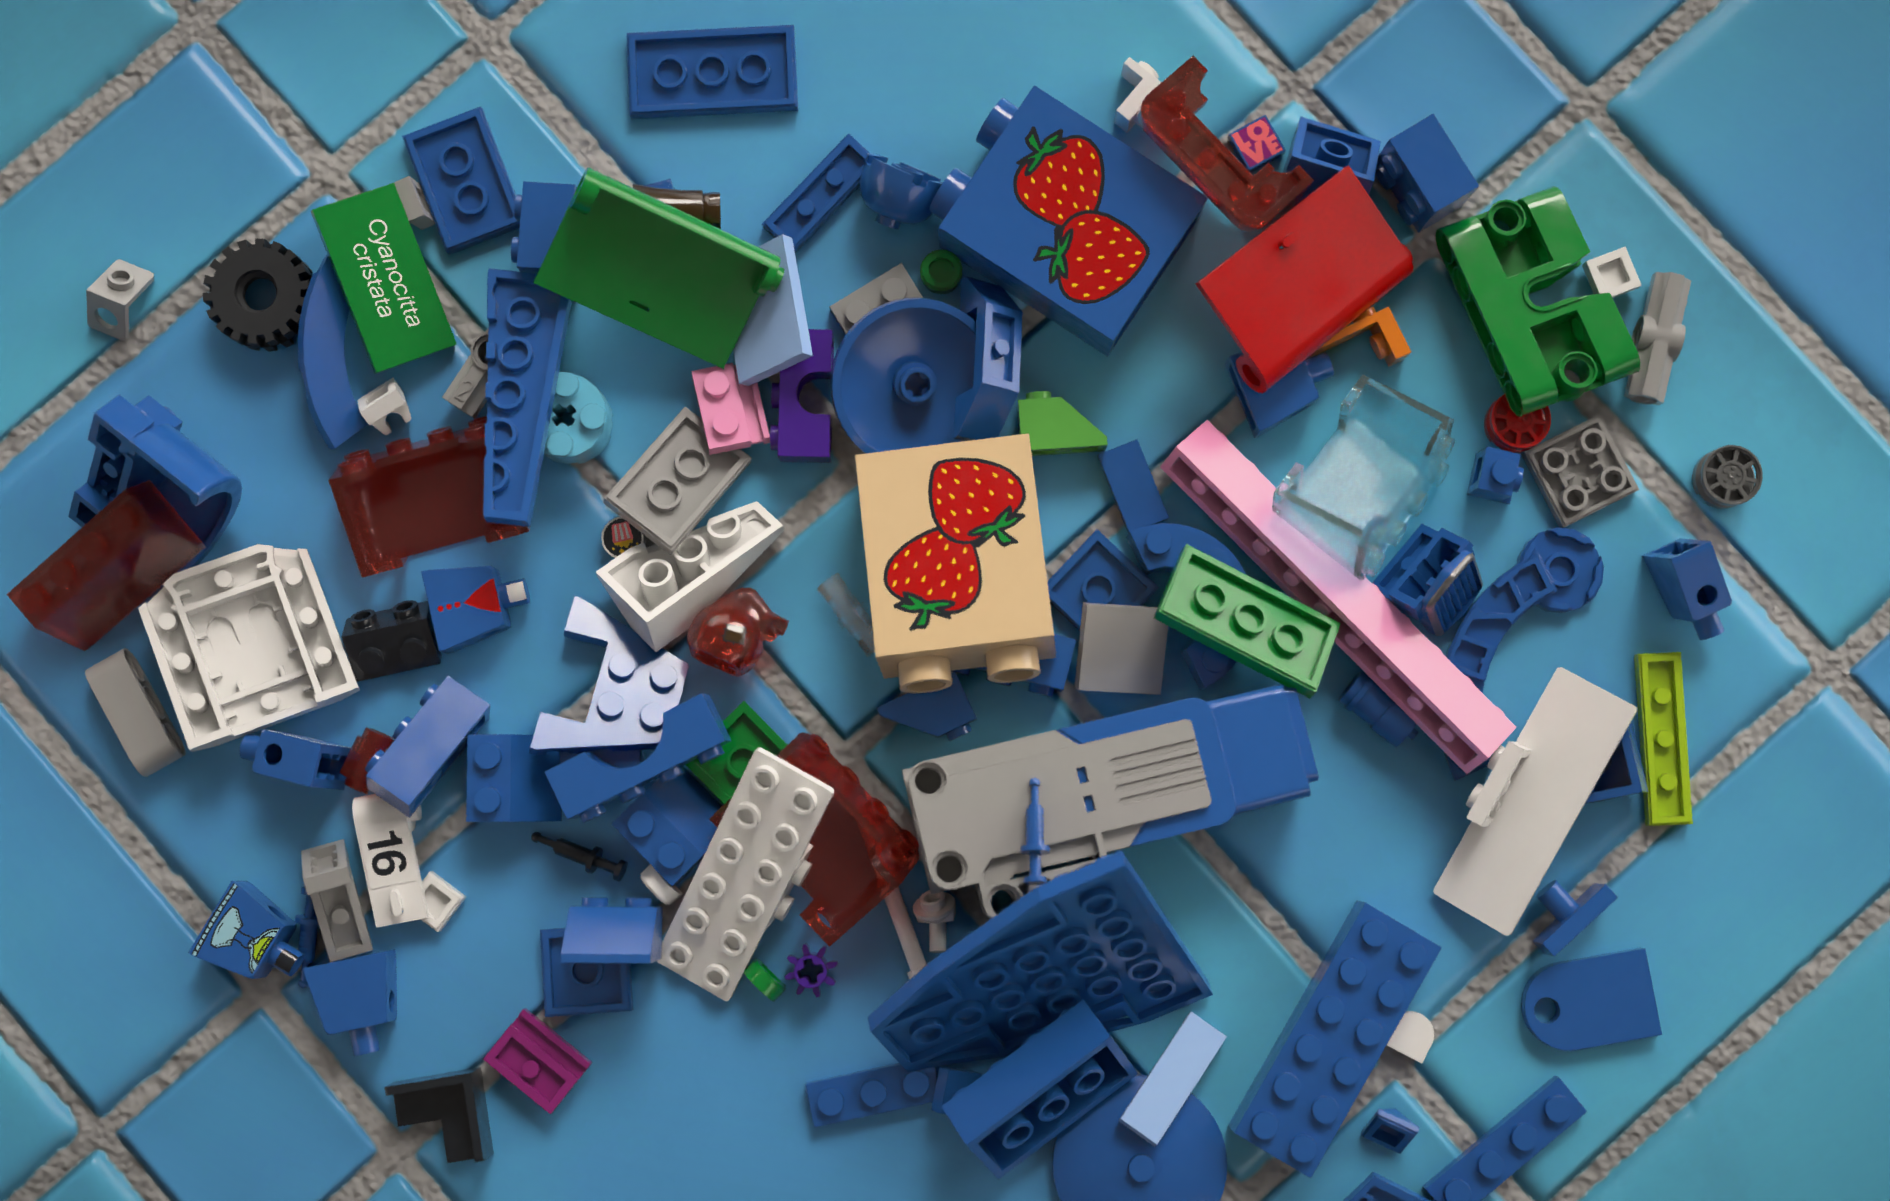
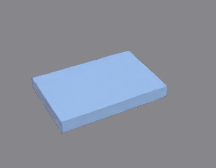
M783 234L759 246V248L781 258L779 267L785 269L782 280L775 292L768 290L763 297H758L733 349L739 384L746 386L755 384L813 356L793 239Z

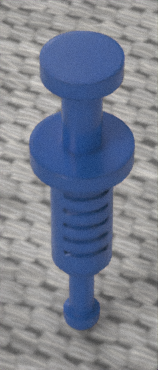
M1032 778L1029 781V786H1031V804L1026 808V845L1020 846V853L1029 855L1030 876L1024 877V884L1042 885L1047 883V877L1041 876V855L1049 854L1050 846L1044 845V808H1042V805H1039L1038 791L1040 781L1037 778Z
M304 886L301 887V894L306 895L305 914L295 916V922L300 924L298 950L305 954L301 967V978L298 980V985L301 988L308 987L303 968L309 967V963H312L315 959L319 925L311 896L307 895Z

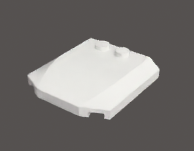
M261 544L248 547L174 573L163 583L164 587L148 603L144 602L138 608L186 743L191 752L216 747L247 734L336 703L360 691L307 549L297 548L298 550H291Z

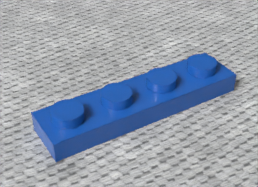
M1554 1075L1424 1184L1423 1188L1434 1201H1481L1583 1116L1587 1110L1563 1081Z

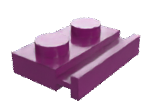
M526 1008L520 1012L516 1020L483 1058L484 1061L549 1114L555 1111L580 1077L593 1063Z

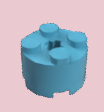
M559 372L544 454L552 461L565 464L586 463L598 456L610 442V433L613 426L612 409L599 389L584 377L570 372ZM576 411L572 415L575 422L568 427L564 423L559 424L562 421L560 418L564 413L572 414Z

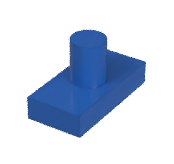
M1556 880L1550 882L1536 897L1556 919L1532 942L1543 954L1555 957L1618 897L1606 884L1594 883L1577 900H1574Z

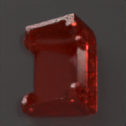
M1193 55L1144 98L1137 115L1139 125L1233 225L1246 233L1257 236L1293 208L1314 180L1300 165L1290 172L1280 173L1273 171L1275 168L1268 162L1254 176L1195 115L1208 101L1200 91L1201 82L1208 70Z

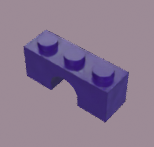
M808 329L813 356L780 371V383H772L771 405L772 408L779 409L778 425H771L770 449L771 451H778L780 462L831 463V415L807 412L799 404V397L802 389L809 382L817 379H831L834 361L833 330Z

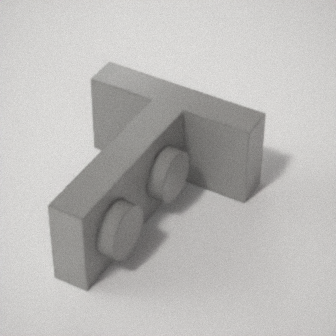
M344 839L302 850L303 881L307 895L311 896L329 961L333 962L373 950L350 868L349 855Z

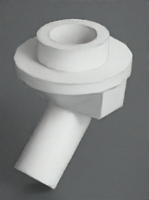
M929 890L923 893L913 905V912L918 923H929V952L943 953L946 951V922L954 921L956 914L955 898L946 892L931 894Z

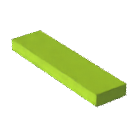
M1681 652L1635 654L1640 754L1648 792L1643 793L1645 826L1693 824Z

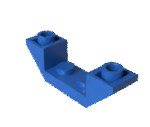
M965 276L961 279L960 310L976 322L973 388L955 398L953 438L971 441L999 437L1019 394L1023 312L1002 286Z

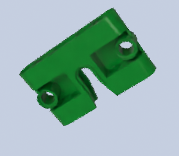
M1553 186L1520 198L1517 201L1500 200L1494 203L1487 212L1471 216L1436 230L1435 240L1440 256L1502 391L1506 395L1508 404L1515 415L1520 417L1560 401H1574L1581 397L1584 392L1639 372L1640 357L1610 293L1567 298L1543 307L1536 306L1529 299V294L1550 287L1581 265L1580 260L1591 252L1563 193L1558 187ZM1494 221H1503L1508 225L1510 231H1503L1497 228ZM1564 370L1575 372L1580 379V383H1573L1568 380Z

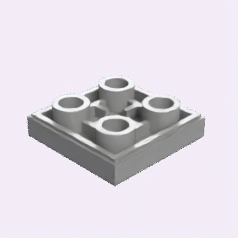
M1600 414L1521 454L1560 528H1564L1639 490Z
M1083 602L1074 688L1084 691L1161 695L1168 626L1153 619L1158 607Z

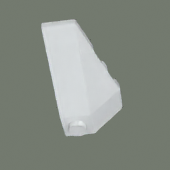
M756 501L710 518L706 526L692 530L672 555H669L657 544L646 547L642 543L623 552L596 571V574L630 627L657 652L688 630L784 531V527Z

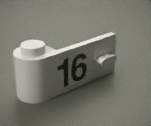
M376 794L355 797L352 803L353 819L376 928L428 918L429 913L412 837L416 821L422 819L421 805L409 818Z

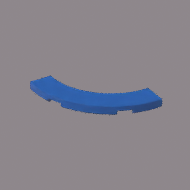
M326 255L317 272L313 274L304 297L298 330L299 371H302L304 386L308 396L306 402L315 425L328 448L336 449L368 424L361 415L353 397L345 365V330L350 310L329 257Z
M1539 552L1510 568L1481 593L1463 617L1447 649L1446 657L1464 675L1470 678L1482 693L1490 663L1498 648L1497 646L1506 632L1528 609L1542 599L1557 592ZM1444 752L1445 759L1455 781L1487 767L1491 758L1490 756L1478 767L1466 774Z

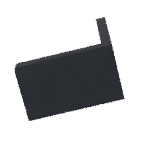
M481 1067L395 1081L384 1087L386 1096H394L398 1127L441 1120L447 1163L470 1159L480 1162L485 1161L494 1154Z

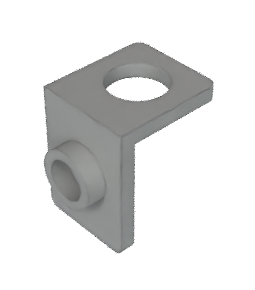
M116 260L86 290L88 326L125 341L129 337V306L154 281V273L126 261ZM98 308H104L112 312L118 321V325L114 326L106 323L100 317Z

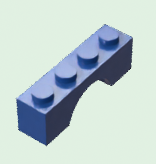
M701 693L663 712V730L659 744L654 752L640 764L624 769L617 768L605 763L593 752H583L545 771V774L566 819H577L580 817L582 822L586 823L605 814L607 810L604 805L617 798H620L623 804L645 794L646 790L643 785L659 778L661 784H664L685 773L683 766L696 759L702 765L724 754L722 746L732 742L710 695Z

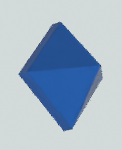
M1396 1108L1378 1109L1362 1129L1361 1136L1401 1154L1416 1136L1419 1127Z

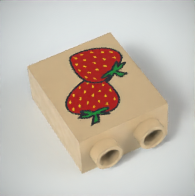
M1029 433L855 455L875 656L884 679L899 677L900 690L903 692L928 693L950 687L953 684L952 670L986 666L988 680L999 683L1024 681L1038 676L1041 673L1039 660L1056 658V649Z

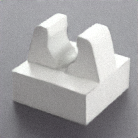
M394 378L357 400L359 411L369 426L373 425L384 435L392 432L389 423L386 421L389 413L400 414L406 423L411 420L410 410L403 390Z

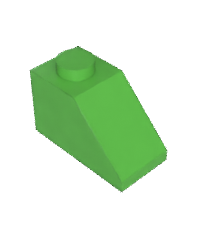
M1036 391L1027 393L1026 399L1018 400L1019 434L1029 433L1032 456L1103 452L1106 450L1108 445L1107 436L1062 397L1051 398V392Z

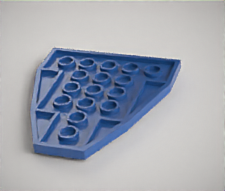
M1119 851L1112 855L1102 856L1089 865L1070 873L1060 874L1053 878V880L1037 886L929 962L867 1018L871 1033L902 1067L909 1071L1009 1056L1021 1047L1029 1036L1041 1032L1057 1020L1065 1009L1075 1006L1083 999L1106 1030L1112 1032L1149 1022L1213 995L1208 979L1123 852Z

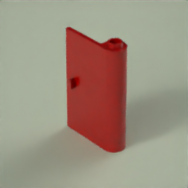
M1348 165L1195 284L1243 353L1236 360V367L1241 378L1254 391L1265 393L1413 272V256L1410 250L1398 240Z

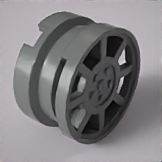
M1737 445L1723 446L1705 454L1696 463L1692 473V484L1695 493L1699 494L1706 501L1705 504L1718 509H1727L1749 501L1759 491L1763 479L1762 467L1757 457L1748 449ZM1752 465L1754 466L1756 471V479Z

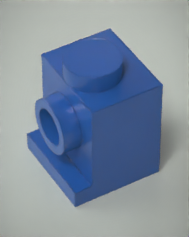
M1488 446L1476 453L1467 495L1510 504L1512 492H1518L1523 479L1524 468L1518 467L1521 454Z

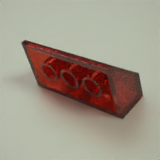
M148 480L121 492L6 595L36 629L86 651L156 592L174 573L179 572L206 546L154 484Z

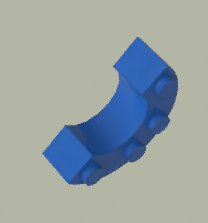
M1174 523L1152 524L1129 531L1126 536L1142 572L1146 575L1160 571L1172 573L1179 554L1186 544L1246 574L1240 562L1224 544L1208 533L1190 526ZM1196 640L1181 652L1199 690L1218 681L1237 662Z

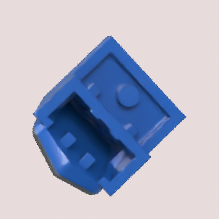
M1424 524L1418 527L1372 582L1398 610L1418 620L1428 632L1436 636L1443 635L1467 612L1483 587V581L1474 557L1473 544L1444 528L1436 531Z

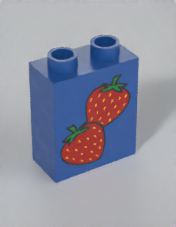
M1034 85L1020 107L1002 98L984 121L976 137V142L990 151L973 177H970L958 168H954L934 196L929 209L932 214L943 220L939 226V247L954 253L961 262L993 283L1002 286L1004 290L1108 357L1200 219L1209 197Z

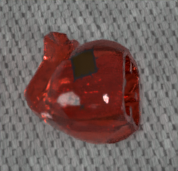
M739 588L722 596L698 613L689 627L687 641L693 658L707 666L739 677L757 665L763 655V641L772 642L779 635H784L789 620L772 612L756 590L752 588Z

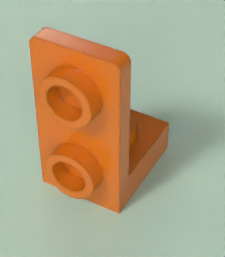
M1372 306L1352 321L1353 324L1346 326L1309 357L1316 356L1368 330L1372 333L1369 341L1375 355L1380 360L1384 358L1388 367L1403 361L1411 353V350L1390 308L1386 307L1376 312L1374 306Z

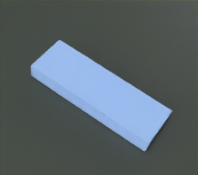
M1190 1012L1118 1121L1155 1147L1227 1036L1193 1012Z

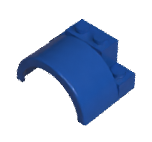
M118 395L94 412L88 440L96 448L87 483L74 492L68 517L161 590L164 587L163 583L174 573L199 565L210 552L236 512L241 499L242 484L237 476L180 432L182 421L176 417L172 410L162 406L150 395L135 406L121 395ZM144 488L145 491L140 498L128 509L126 506L128 499Z

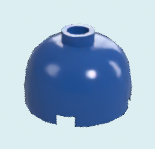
M868 153L862 168L859 184L861 197L866 206L878 213L875 221L899 230L901 223L917 224L927 220L932 215L929 209L930 204L943 183L941 179L902 162L889 165L887 164V157Z

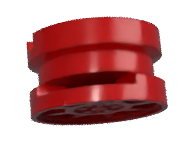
M1503 394L1486 412L1484 419L1485 433L1489 441H1492L1501 450L1517 454L1533 448L1546 437L1551 426V412L1547 406L1519 417L1512 411L1505 397L1506 395Z

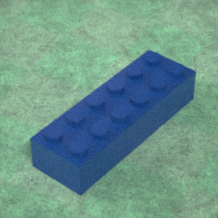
M1357 900L1228 1124L1229 1128L1235 1134L1311 1178L1442 947L1366 902Z

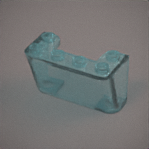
M1362 375L1341 402L1337 430L1304 474V466L1296 462L1273 492L1272 511L1359 580H1364L1367 575L1374 577L1384 562L1385 550L1389 545L1396 547L1402 539L1407 528L1406 521L1411 515L1417 517L1423 510L1428 500L1429 494L1427 492L1432 485L1439 487L1445 479L1450 467L1449 464L1445 463V460L1455 444V439L1451 438L1454 419Z

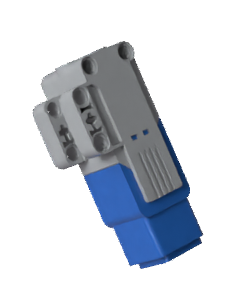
M1282 684L1207 702L1199 698H1187L1057 729L1056 731H1048L917 763L914 767L902 769L914 828L931 894L974 884L980 909L989 920L997 915L991 907V898L996 891L1002 890L1009 894L1012 905L1031 890L1040 886L1024 884V877L1010 880L1014 874L1029 871V855L1021 854L1020 846L1026 845V808L1031 804V786H1029V781L1032 778H1037L1040 781L1038 791L1039 805H1042V808H1044V845L1050 846V853L1041 855V868L1085 857L1090 859V861L1041 872V876L1047 877V882L1060 874L1070 873L1095 862L1098 858L1106 856V852L1218 826L1228 822L1235 814L1309 797L1311 795L1309 783L1319 780L1297 690Z

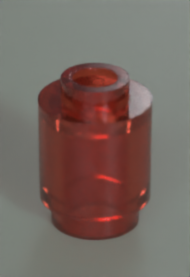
M366 727L362 735L356 736L340 770V773L347 777L344 784L359 792L368 794L370 791L367 789L366 782L368 772L365 771V768L377 751L381 749L386 752L395 739L378 730Z

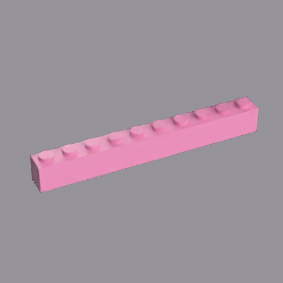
M1208 420L1178 444L1163 462L1160 468L1289 597L1341 623L1334 642L1466 774L1487 760L1515 730L1516 726L1505 716L1503 711L1495 706L1473 684L1470 678L1464 675L1436 645L1425 637L1412 624L1411 620L1401 613L1381 593L1379 588L1370 582L1350 562L1348 557L1340 552L1319 531L1317 526L1309 521L1288 500L1286 495L1279 491L1258 470L1255 464L1249 461Z

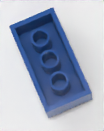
M1083 999L1075 1006L1065 1009L1057 1020L1041 1032L1029 1036L1021 1047L1005 1059L992 1064L987 1072L972 1084L955 1092L952 1099L941 1107L966 1146L999 1180L1139 1073Z

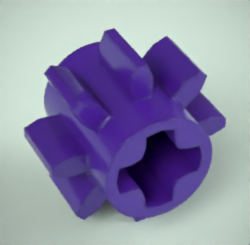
M804 943L802 946L804 955L801 958L795 955L787 957L788 961L794 964L795 967L794 971L789 972L784 977L786 980L796 979L800 984L796 991L797 995H800L806 987L812 988L817 998L821 995L820 985L823 982L828 985H835V979L829 976L828 973L829 969L836 967L839 963L835 960L827 962L824 957L827 946L824 945L816 953L811 952L810 946ZM806 959H812L814 965H822L823 970L817 975V981H812L809 975L802 976L800 970L806 966Z

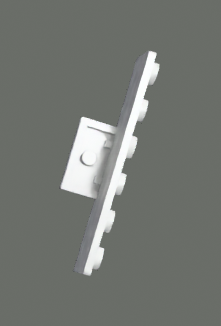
M1558 667L1517 741H1508L1506 747L1500 745L1496 749L1487 765V768L1491 769L1492 772L1485 785L1478 783L1471 792L1466 806L1471 808L1466 817L1471 820V823L1433 890L1434 894L1505 936L1511 935L1634 718L1637 707L1578 675Z
M758 748L749 761L662 942V959L657 960V962L718 998L729 1001L764 932L775 919L784 920L795 900L789 896L794 884L800 887L812 867V864L806 861L813 848V845L809 842L834 794V789L765 749Z

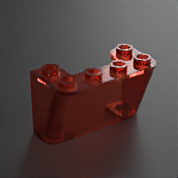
M487 416L469 421V428L453 432L451 426L435 429L426 434L428 439L412 443L410 438L392 441L385 445V451L370 454L369 449L358 450L345 455V461L337 465L338 468L328 481L362 578L403 567L409 556L483 535H485L486 542L491 543L529 532L530 527L487 522L483 517L484 458L486 456L485 423H487Z
M803 732L798 734L776 756L834 789V794L809 842L813 845V848L806 861L810 862L812 867L801 886L813 899L800 913L803 920L830 947L903 882L919 861V843L912 833L902 829L889 816V811L883 802L870 796L860 785L857 775L849 767L842 766L830 753L827 743L820 736ZM732 797L709 818L717 828ZM818 913H820L827 919V921L830 924V927L826 926L821 921V919L818 916Z

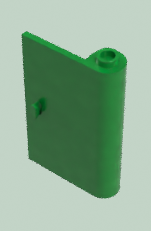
M587 167L534 279V284L724 369L758 297H763L768 290L771 292L776 291L785 269L779 267L781 260L779 256Z

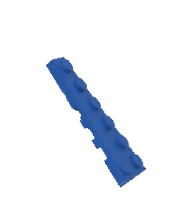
M489 268L487 282V320L489 324L488 342H486L488 380L485 393L487 400V423H485L486 456L484 458L483 517L487 522L530 527L572 300L534 284V279L537 275L535 273Z

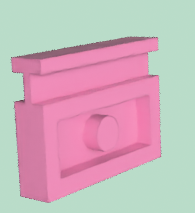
M733 363L726 364L724 369L715 366L691 371L709 455L751 447V444L761 442L764 444L770 443V434L758 383L750 386L739 384L736 365Z

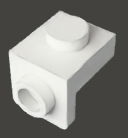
M1130 57L1123 63L1121 75L1135 89L1116 110L1114 123L1126 133L1135 123L1141 127L1152 115L1156 108L1153 102L1159 96L1162 83L1158 80V73L1144 61L1137 63Z

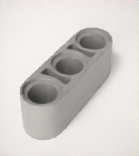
M124 648L85 670L86 679L130 761L142 776L148 777L186 755L184 745L141 665L128 649Z

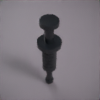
M534 832L531 835L533 842H540L550 846L555 851V854L586 866L585 871L589 874H593L598 867L613 873V880L619 882L626 872L628 862L620 860L617 864L602 858L603 849L601 847L595 846L591 850L563 838L555 841L542 836L539 832Z

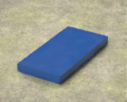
M794 25L626 33L629 111L631 119L798 111Z

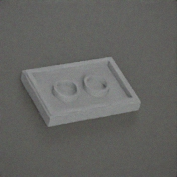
M684 407L605 496L604 504L669 555H672L748 467L752 458L741 449L709 455L701 418L687 407Z

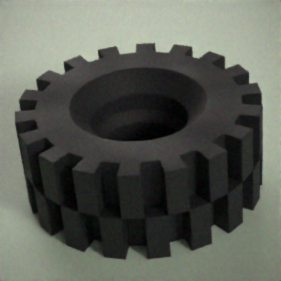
M255 238V244L242 240L237 242L238 250L234 251L228 246L221 251L226 259L222 263L214 259L210 264V267L216 272L213 277L205 275L203 284L209 287L210 291L209 293H202L203 302L211 308L206 310L209 318L217 323L216 327L237 343L245 345L252 350L260 351V348H264L268 352L278 351L277 345L279 344L286 348L295 344L292 337L296 334L298 335L303 301L312 278L311 273H313L310 267L282 244L273 241V244H270L265 239ZM257 279H268L273 282L276 288L275 301L264 310L251 309L245 300V292L248 286Z

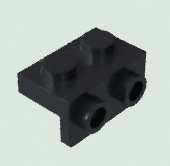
M408 600L396 604L392 609L378 612L371 609L362 610L346 619L341 638L357 682L441 664L442 655L438 649L436 636L430 620L431 613L428 601L417 603L414 600Z

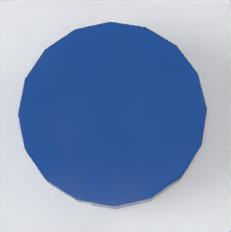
M1556 527L1536 534L1525 543L1517 557V564L1539 552L1557 589V592L1542 599L1535 606L1548 612L1565 613L1581 608L1596 596L1603 583L1604 564L1601 556L1599 557L1595 544L1589 537L1575 529Z

